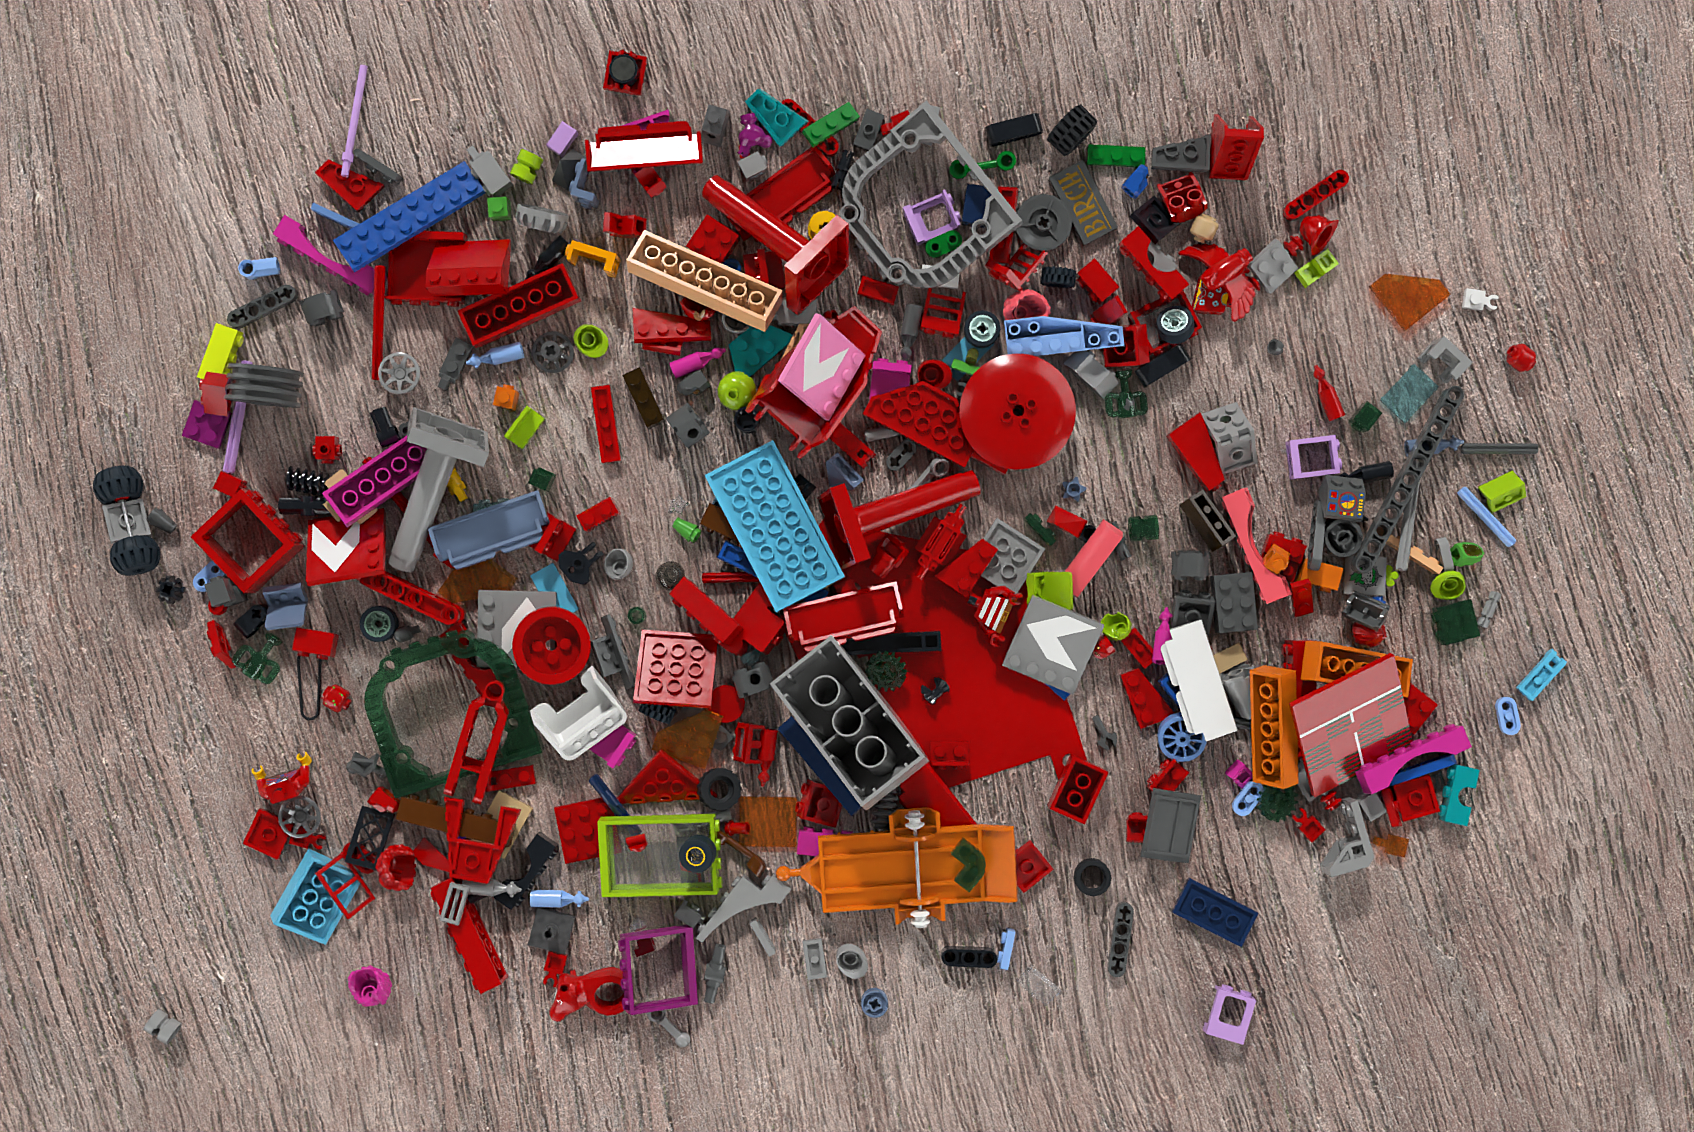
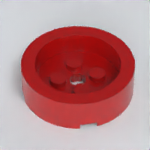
M556 606L538 608L527 614L518 624L512 642L513 656L520 670L530 679L549 685L564 683L578 675L585 667L591 649L590 636L581 619L573 612ZM550 639L557 642V647L554 650L546 648V642Z

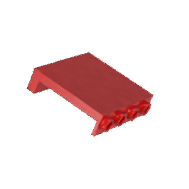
M422 231L389 251L388 292L384 299L392 305H402V302H409V305L420 306L421 303H428L429 306H440V303H448L450 307H459V304H465V295L433 297L426 289L425 283L427 267L436 242L467 241V235L464 232Z

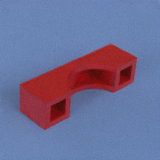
M1138 226L1118 244L1120 246L1119 250L1125 257L1128 256L1133 261L1132 265L1138 272L1142 271L1146 276V282L1150 286L1154 285L1157 288L1160 298L1170 302L1189 283L1177 270L1163 272L1152 266L1147 254L1151 240Z
M462 622L455 623L439 635L442 646L446 650L449 649L453 654L451 656L457 665L461 664L464 668V675L468 680H473L476 684L475 689L481 696L487 683L490 681L498 680L503 685L507 682L497 668L477 667L471 660L468 653V645L472 635Z

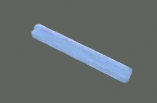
M1462 487L1457 492L1461 499L1507 547L1515 544L1516 539L1467 487Z

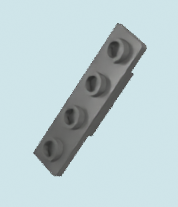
M610 614L601 617L607 636L591 641V647L601 676L603 678L620 672L625 689L635 687V677L629 670V660L622 650L623 644L615 630V620L611 618Z

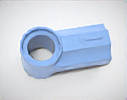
M277 257L243 260L239 263L238 270L245 278L254 280L257 277L280 274V264ZM252 265L253 271L250 274H246V268Z

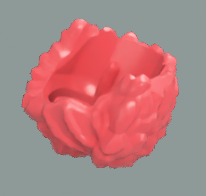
M1023 289L1015 292L1003 304L1005 320L1038 316L1048 317L1051 314V307L1045 297L1034 290Z

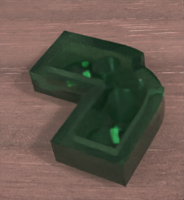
M962 838L951 851V855L965 865L956 875L954 881L970 892L983 877L986 862L982 852L965 838Z

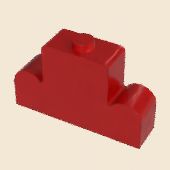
M761 583L757 585L733 618L743 627V630L729 646L724 643L720 645L736 656L744 655L747 652L748 643L760 652L768 655L774 646H777L782 641V635L787 630L786 621L772 612L774 608Z

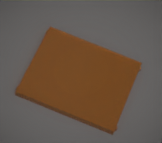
M740 796L739 822L750 823L749 834H739L740 844L745 847H796L795 806L798 801L797 797Z

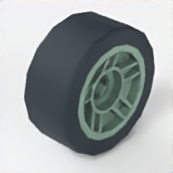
M373 606L367 609L360 619V630L363 636L373 642H384L393 638L395 630L399 627L396 613L385 606ZM379 620L382 622V626L380 628L378 627V625L375 624Z

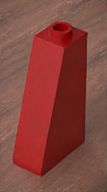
M1199 412L1166 437L1205 492L1210 490L1214 492L1222 486L1221 482L1225 478L1203 416Z

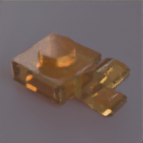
M1388 834L1387 839L1374 836L1372 844L1385 847L1384 852L1387 854L1405 858L1409 839Z

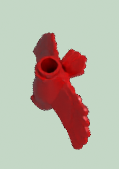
M1194 244L1178 252L1179 255L1192 257L1208 267L1200 277L1208 290L1225 288L1230 298L1231 320L1233 322L1244 318L1250 312V306L1253 305V298L1256 293L1252 288V283L1245 276V273L1249 274L1250 272L1247 266L1253 261L1252 255L1246 248L1238 250L1230 256L1223 248L1218 247L1216 244Z

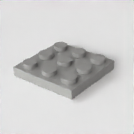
M996 518L983 539L998 550L981 577L995 586H1006L1016 594L1027 579V573L1032 571L1045 548Z

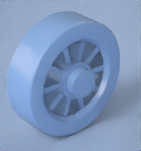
M1181 712L1169 715L1161 722L1157 732L1159 747L1165 756L1178 762H1187L1197 758L1203 752L1207 741L1203 732L1197 734V736H1192L1195 733H1189L1186 726L1182 728L1181 721L1184 720ZM1178 721L1179 728L1176 729L1171 724ZM1170 728L1174 733H1168L1167 729Z

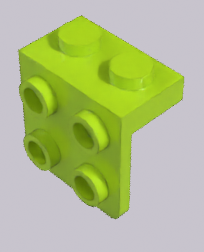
M1071 572L1027 573V605L1032 595H1035L1068 610L1073 609Z

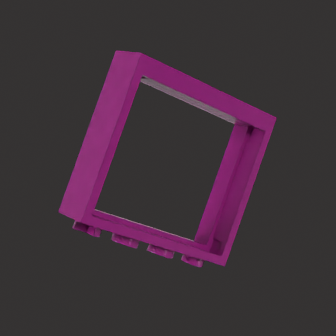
M685 924L620 934L618 948L622 959L619 961L620 970L623 971L621 988L624 991L622 1006L628 1014L636 1015L698 1004L693 927ZM680 933L684 996L634 1004L629 941Z

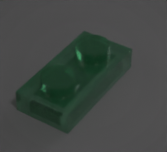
M1029 513L1023 518L1048 546H1052L1056 542L1054 538L1056 536L1049 527L1045 529L1041 525L1043 521L1037 514L1032 515Z

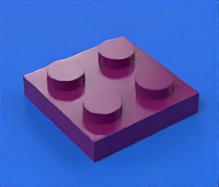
M194 400L182 436L220 449L232 413L229 412L228 417L204 413V406L201 405V402Z

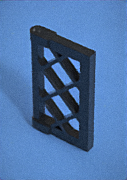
M362 806L344 862L376 871L377 859L385 849L395 814L385 811L379 812L377 809ZM365 814H372L374 819L363 824ZM382 817L388 818L385 829H382L378 822V819ZM376 821L381 831L370 837L365 827ZM364 828L369 838L358 843L360 830ZM382 833L383 837L380 847L376 848L372 838ZM370 840L375 850L364 855L359 845ZM356 847H358L363 856L359 859L352 858ZM377 852L375 863L368 862L366 857Z

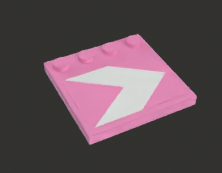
M815 313L778 381L824 420L829 421L866 355L822 315Z

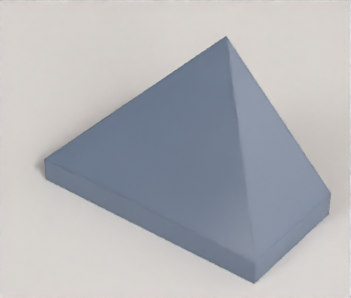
M838 452L826 462L829 487L845 483L848 490H853L864 480Z

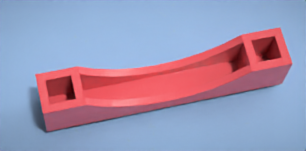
M1242 488L1223 496L1222 506L1225 512H1228L1231 519L1229 522L1232 529L1236 530L1238 534L1237 542L1245 551L1246 555H1244L1247 565H1250L1253 570L1254 582L1258 583L1261 589L1259 591L1261 599L1266 601V604L1292 595L1285 576L1280 573L1277 575L1265 568L1263 558L1255 546L1251 526L1255 504L1248 488Z

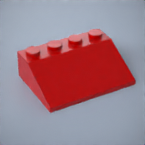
M511 240L436 242L427 267L426 289L433 297L507 294Z

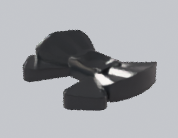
M934 678L936 688L933 690L924 685L921 686V694H924L925 699L932 705L936 703L937 698L943 693L950 691L948 684L942 678Z

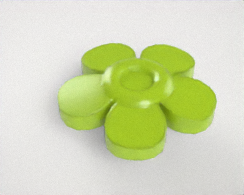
M1386 565L1387 587H1392L1394 580L1399 577L1398 572H1392L1393 567L1390 565Z

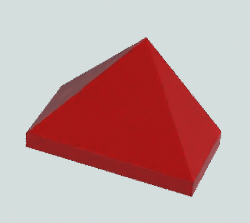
M1056 505L1047 520V523L1079 538L1088 522Z

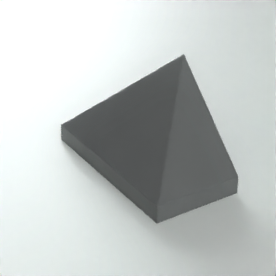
M572 149L560 159L552 181L569 191L570 183L576 177V164L582 158L586 159V157Z

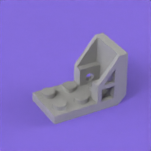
M1350 797L1341 798L1340 810L1346 816L1347 823H1345V827L1351 836L1337 839L1320 863L1322 872L1330 877L1369 867L1374 858L1358 800Z

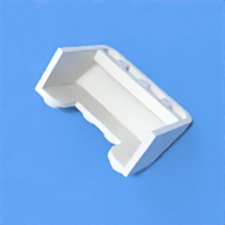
M593 666L585 670L580 678L582 685L587 691L559 712H556L547 703H541L530 710L533 724L565 760L576 759L624 724L627 719L623 706L610 686Z

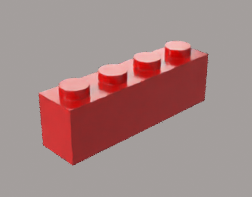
M685 576L669 593L674 598L672 602L679 608L683 606L687 610L685 613L692 620L696 618L701 622L699 626L704 631L713 633L714 636L712 638L720 645L724 643L729 646L743 630L740 624Z

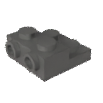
M1180 590V593L1175 592L1170 630L1174 627L1202 619L1207 637H1209L1215 606L1214 597L1208 592H1199V595L1192 594L1189 590Z

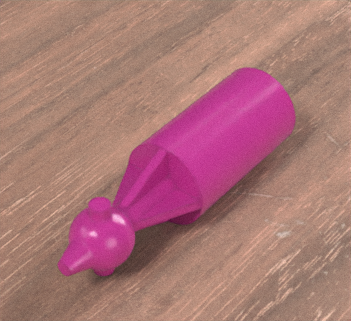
M715 347L711 352L697 351L670 362L669 364L675 379L704 368L712 358H721L726 349Z
M1165 607L1164 611L1160 614L1159 619L1162 620V623L1155 632L1152 662L1159 665H1166L1161 652V646L1166 641L1172 639L1168 622L1173 615L1169 612L1168 607Z

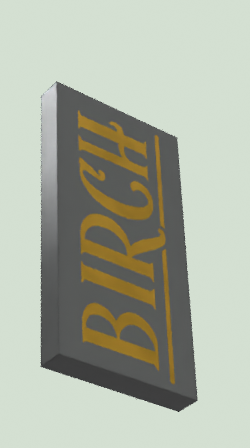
M1083 160L1049 177V181L1058 198L1070 210L1072 225L1083 246L1118 228Z

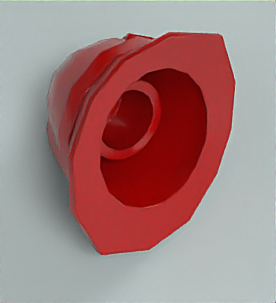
M1321 215L1307 216L1302 220L1300 233L1303 239L1311 246L1312 256L1317 255L1325 248L1333 236L1339 220L1330 221Z

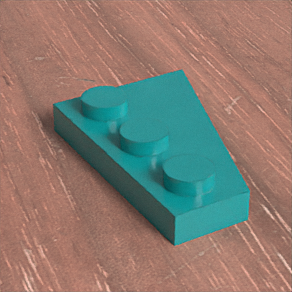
M757 89L745 101L779 147L786 144L809 122L762 89Z

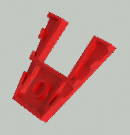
M444 797L446 804L445 820L447 821L448 832L446 834L449 846V877L485 884L490 883L521 809L506 806L500 807L495 842L490 844L459 838L465 799Z

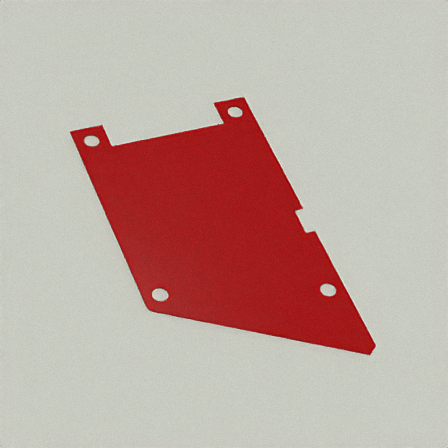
M823 519L818 526L841 568L825 519ZM881 531L864 536L871 558L843 569L842 572L845 574V577L836 581L834 586L849 579H853V582L859 584L861 589L897 582L904 617L895 619L897 627L893 633L940 630L942 651L857 655L859 659L868 656L876 681L873 685L920 745L929 759V765L930 741H969V766H965V769H953V766H946V769H934V766H931L945 785L950 788L1048 755L1051 756L1059 780L1065 767L1062 759L1066 754L1072 753L1087 760L1067 698L1063 700L1041 681L1002 666V662L1028 606L1026 580L1018 593L1023 594L1022 598H1017V601L1021 604L1012 606L1001 633H998V635L1005 637V641L998 639V644L1001 647H994L991 644V639L982 630L974 617L977 607L967 603L971 593L983 597L986 589L996 587L994 584L980 576L968 596L965 597L934 577L944 569L939 564L934 572L927 571L923 580L919 579L920 576H915L921 568L917 561L922 553L914 549L919 539ZM885 535L897 537L904 543V547L908 549V555L899 567H894L885 578H881L869 569L877 553L876 548ZM890 540L884 547L885 550L896 558L902 552ZM959 548L951 562L967 550ZM934 678H942L948 684L950 691L943 693L937 698L936 703L932 705L925 699L924 694H921V686L924 685L933 690L936 688Z

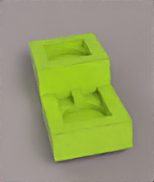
M1326 249L1294 272L1304 288H1306L1339 263L1329 249Z

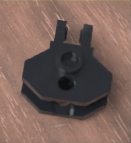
M592 542L578 552L564 550L559 554V568L571 582L586 585L592 580V567L604 555L600 551L591 559L587 557L586 554L595 548V542ZM571 567H574L573 573L570 572Z

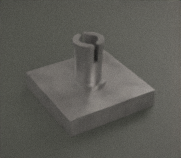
M538 907L528 945L565 955L576 916Z

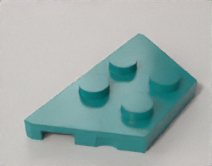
M769 325L766 332L750 326L729 344L735 371L744 372V374L752 377L788 346L793 334Z

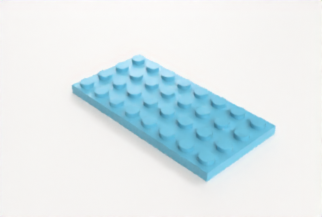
M774 440L704 475L776 613L845 577Z

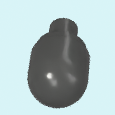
M405 625L397 628L393 636L397 642H405L414 638V634L421 632L419 625L413 627Z

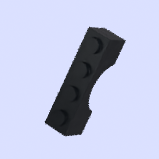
M538 832L526 848L531 861L528 874L521 879L513 880L506 878L502 882V884L507 886L513 881L522 891L517 892L513 897L504 892L495 895L493 898L510 910L515 906L518 908L525 899L522 897L526 890L530 892L536 884L533 880L537 874L541 876L547 868L545 866L547 860H552L557 854L556 848L559 844L542 832Z

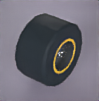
M704 835L689 837L679 851L681 865L692 873L706 871L716 858L714 842Z

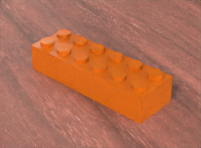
M1306 641L1301 680L1328 684L1387 654L1322 641ZM1395 656L1403 697H1408L1413 659Z
M1267 665L1250 669L1253 782L1281 789L1299 784L1298 739L1289 706L1290 702L1297 699L1296 670Z

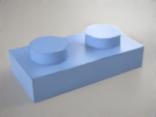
M1006 927V932H1002L1000 943L1003 944L1002 951H998L997 955L1000 969L1008 970L1015 937V930Z

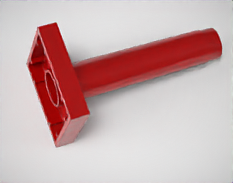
M719 175L711 177L706 182L702 190V197L787 262L784 265L786 305L796 315L799 316L849 266V223L838 215L809 241Z
M969 470L853 507L845 483L829 488L818 496L817 499L843 570L871 558L864 536L967 501L970 498L979 496L981 490L976 474L973 470Z

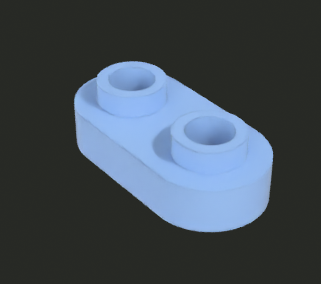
M213 560L194 577L193 586L197 591L206 592L205 586L200 584L201 579H204L205 584L210 583L209 579L226 576L220 568L218 572L214 571L216 563Z
M1501 697L1495 703L1499 728L1504 734L1515 735L1521 728L1517 704L1510 697ZM1503 703L1507 704L1505 710L1502 708ZM1507 722L1511 723L1510 728L1506 727Z
M1250 781L1244 786L1232 802V809L1236 814L1246 816L1251 813L1264 796L1265 790L1262 784ZM1253 787L1256 788L1255 794H1251L1250 792L1251 788ZM1241 802L1244 803L1243 809H1239L1238 807L1239 803Z

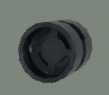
M746 407L740 408L734 416L736 427L745 434L755 432L760 426V419L758 421L754 419L757 412L753 410L747 413L745 411Z

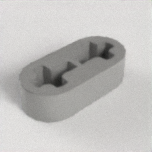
M1447 538L1435 539L1434 547L1437 560L1440 562L1439 565L1443 567L1441 573L1454 571Z

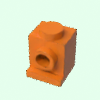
M1273 544L1263 558L1265 568L1278 575L1281 570L1284 571L1288 566L1290 553Z

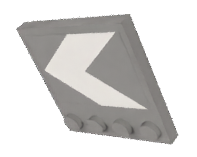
M478 590L477 667L519 668L512 650L514 632L520 621L533 610L548 606L555 607L556 592ZM550 639L546 642L548 650L555 649V640Z
M1032 595L1002 662V666L1073 695L1104 628V624Z

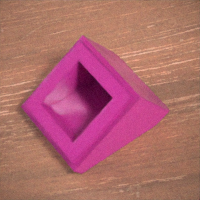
M1238 759L1225 771V774L1241 789L1253 778L1252 771Z

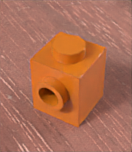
M503 384V387L497 386L493 405L516 411L519 392L514 390V386Z

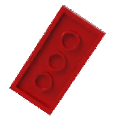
M1214 114V122H1212L1209 178L1248 180L1264 139V127L1253 116L1248 117L1246 129L1228 128V125L1219 114Z

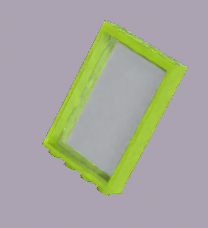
M716 814L600 817L598 820L602 897L717 895L719 889L722 888L723 881L722 877H719L722 860L718 858V850H721V840L717 839V831H720V821L716 820ZM645 833L648 842L645 849L641 852L630 851L626 838ZM694 835H704L710 838L716 847L715 861L706 871L701 873L687 871L679 860L681 846L689 837ZM697 848L691 849V855L694 859L698 861L703 860L704 857L701 850Z

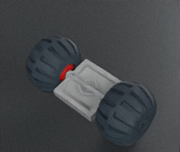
M121 465L109 467L97 473L93 481V492L96 498L104 504L102 509L110 542L113 544L110 551V562L119 574L133 576L155 569L159 564L161 552L158 544L151 538L143 499H139L143 491V479L135 468Z

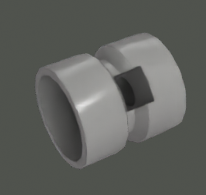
M158 1009L150 1017L143 1030L152 1036L157 1035L159 1041L168 1045L180 1030L182 1023L175 1018L169 1019V1015L166 1012Z

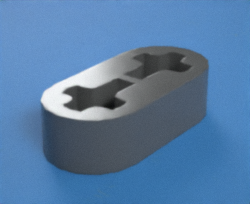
M909 439L902 441L886 460L888 469L891 471L900 470L916 452V444ZM904 444L912 445L911 453L906 452L904 455L901 454V452L904 450ZM900 455L902 458L898 461L899 466L891 467L890 459H896Z

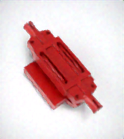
M960 504L955 513L948 512L943 520L935 516L933 517L914 548L922 553L917 561L921 568L915 575L916 577L920 576L919 579L923 580L927 571L934 572L938 564L945 568L951 563L967 537L960 531L965 523L961 516L967 507L964 506L962 508L963 505Z

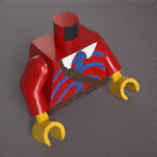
M305 752L304 757L300 753L297 755L296 758L302 765L300 768L264 779L266 773L261 765L259 772H255L254 768H252L251 772L257 780L259 795L264 799L270 800L271 804L298 796L310 781V767L308 765L312 762V758L308 753Z

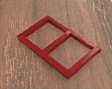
M341 852L315 872V875L348 920L371 901L375 900V897L350 863L346 864L354 876L337 890L332 891L321 874L341 858L345 861L346 855L344 852ZM358 880L369 898L348 913L337 898V895Z

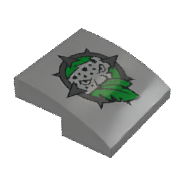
M1354 556L1344 557L1343 594H1352L1355 590L1364 595L1385 596L1387 557H1378L1372 570L1363 574H1357L1352 571L1351 562ZM1360 560L1358 563V567L1361 570H1364L1366 566L1365 562L1363 560Z

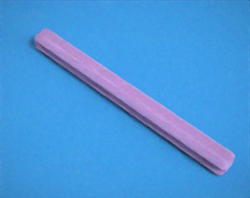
M245 360L241 362V364H253ZM236 401L234 402L223 471L231 474L235 472L246 403Z

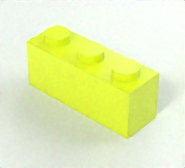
M216 323L197 377L204 379L206 372L230 373L231 369L227 368V364L236 363V353L243 344L244 333Z

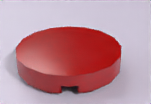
M733 685L716 687L713 690L711 709L708 708L710 715L715 720L723 723L737 720L745 709L744 697L739 699L736 688Z

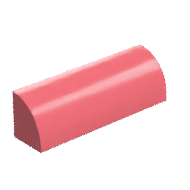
M1104 519L1064 571L1072 573L1073 595L1077 598L1123 538V532Z

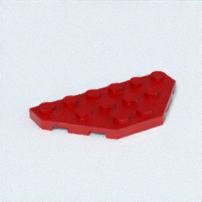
M925 381L872 396L862 414L965 468L974 451L962 431L958 399Z

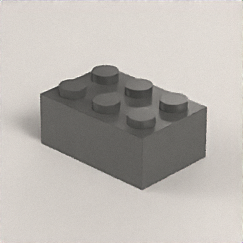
M1245 572L1210 576L1211 596L1215 600L1213 612L1215 633L1258 630L1253 573Z

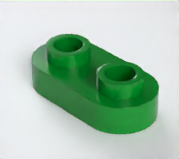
M955 230L934 237L926 244V254L931 258H939L961 245L962 237ZM955 237L956 242L951 243L949 238ZM932 245H938L939 249L934 251Z

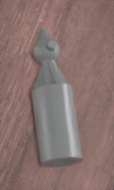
M491 879L488 884L468 880L462 881L463 886L470 887L469 895L494 897L495 895L507 892L510 897H513L514 894L522 891L513 881L507 886L496 881V879Z

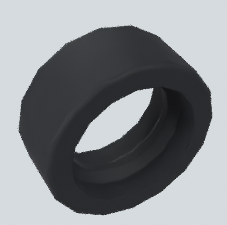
M1084 859L1075 868V884L1086 895H1101L1107 891L1111 884V872L1107 865L1099 859ZM1089 866H1097L1103 872V882L1097 888H1088L1082 882V872Z

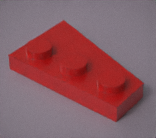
M329 159L315 171V174L357 213L385 187L384 184L373 181L367 176L360 175L351 170L349 171V177L341 176L342 165Z
M981 539L934 577L967 597L998 549L984 539Z

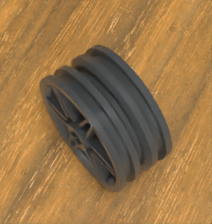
M227 364V368L231 369V373H227L226 378L233 381V383L225 385V389L229 390V394L224 395V399L262 406L301 408V403H298L297 399L302 398V394L295 391V389L303 387V382L299 381V379L304 377V372L263 365Z

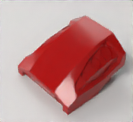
M1189 172L1188 175L1170 182L1157 184L1158 193L1167 207L1172 222L1183 223L1196 218V216H1200L1208 208V203L1193 172Z

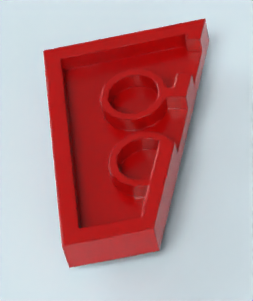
M1139 668L1120 674L1140 729L1161 722L1169 715L1174 714L1173 710Z

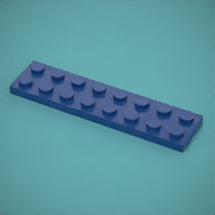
M464 161L333 239V242L355 273L486 192Z

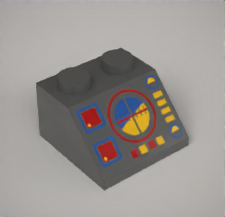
M1325 475L1318 490L1324 518L1362 522L1366 496L1363 480Z

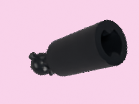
M561 235L538 256L534 269L527 271L525 280L552 268L565 255V250L569 243Z
M1385 461L1361 466L1349 475L1344 472L1339 476L1362 479L1363 483L1393 478L1394 470L1392 463Z

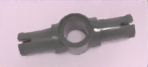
M715 944L712 960L706 966L704 980L707 986L704 1001L707 1003H715L718 987L724 981L726 967L723 961L726 946L723 944Z

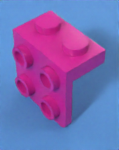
M877 358V361H873L869 399L878 394L909 386L912 365H909L908 361L903 360L890 363L889 359Z
M621 725L589 748V750L608 762L607 765L611 768L616 767V765L620 767L626 758L624 753L627 749L631 750L636 743L634 738L637 734Z

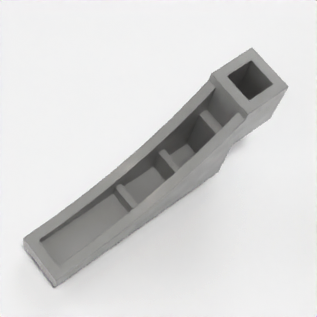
M774 872L771 876L767 875L761 882L763 887H760L745 874L741 878L737 876L731 884L733 886L732 890L729 893L726 891L719 901L722 902L718 908L714 907L708 914L710 919L707 923L702 922L696 930L698 933L696 939L702 943L721 923L743 910L775 902L780 905L790 892L792 886L785 881L778 880Z

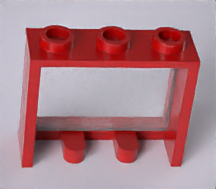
M1184 290L1170 302L1159 298L1127 315L1133 325L1146 324L1149 355L1154 354V356H1157L1165 351V347L1170 345L1173 348L1179 345L1165 342L1160 338L1157 331V317L1167 307L1182 306L1187 308L1194 320V332L1190 338L1199 334L1198 330L1202 326Z

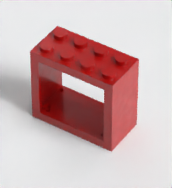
M240 489L191 536L198 546L243 593H256L305 547L302 543L303 538L298 533H293L289 529V523L283 518L280 519L276 515L277 511L270 504L266 505L262 501L264 497L258 491L250 489ZM245 504L282 542V546L251 576L211 536Z

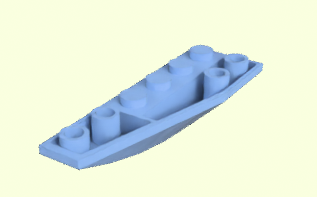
M1047 316L1004 321L1008 354L1041 356L1124 346L1122 326Z

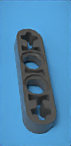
M283 285L231 311L227 316V322L234 328H243L293 303L298 298V292L290 285ZM286 290L292 291L290 298L284 296ZM274 297L276 304L274 307L269 308L266 301L268 298ZM252 306H257L259 309L256 316H251L249 313ZM235 315L238 317H242L239 319L238 324L233 322L235 320Z
M1320 500L1314 502L1312 509L1307 568L1315 571L1320 569L1322 562L1326 522Z
M1125 901L1117 904L1114 914L1107 970L1113 977L1123 976L1127 964L1134 909ZM1124 906L1130 910L1129 913H1125V920H1128V923L1118 921V918L1122 919L1123 917L1120 909H1123ZM1119 925L1127 927V932L1124 935L1117 933ZM1115 945H1124L1123 953L1116 954L1114 952ZM1113 956L1123 958V960L1119 959L1118 961L1121 970H1117V973L1111 968L1116 965V959H1112Z

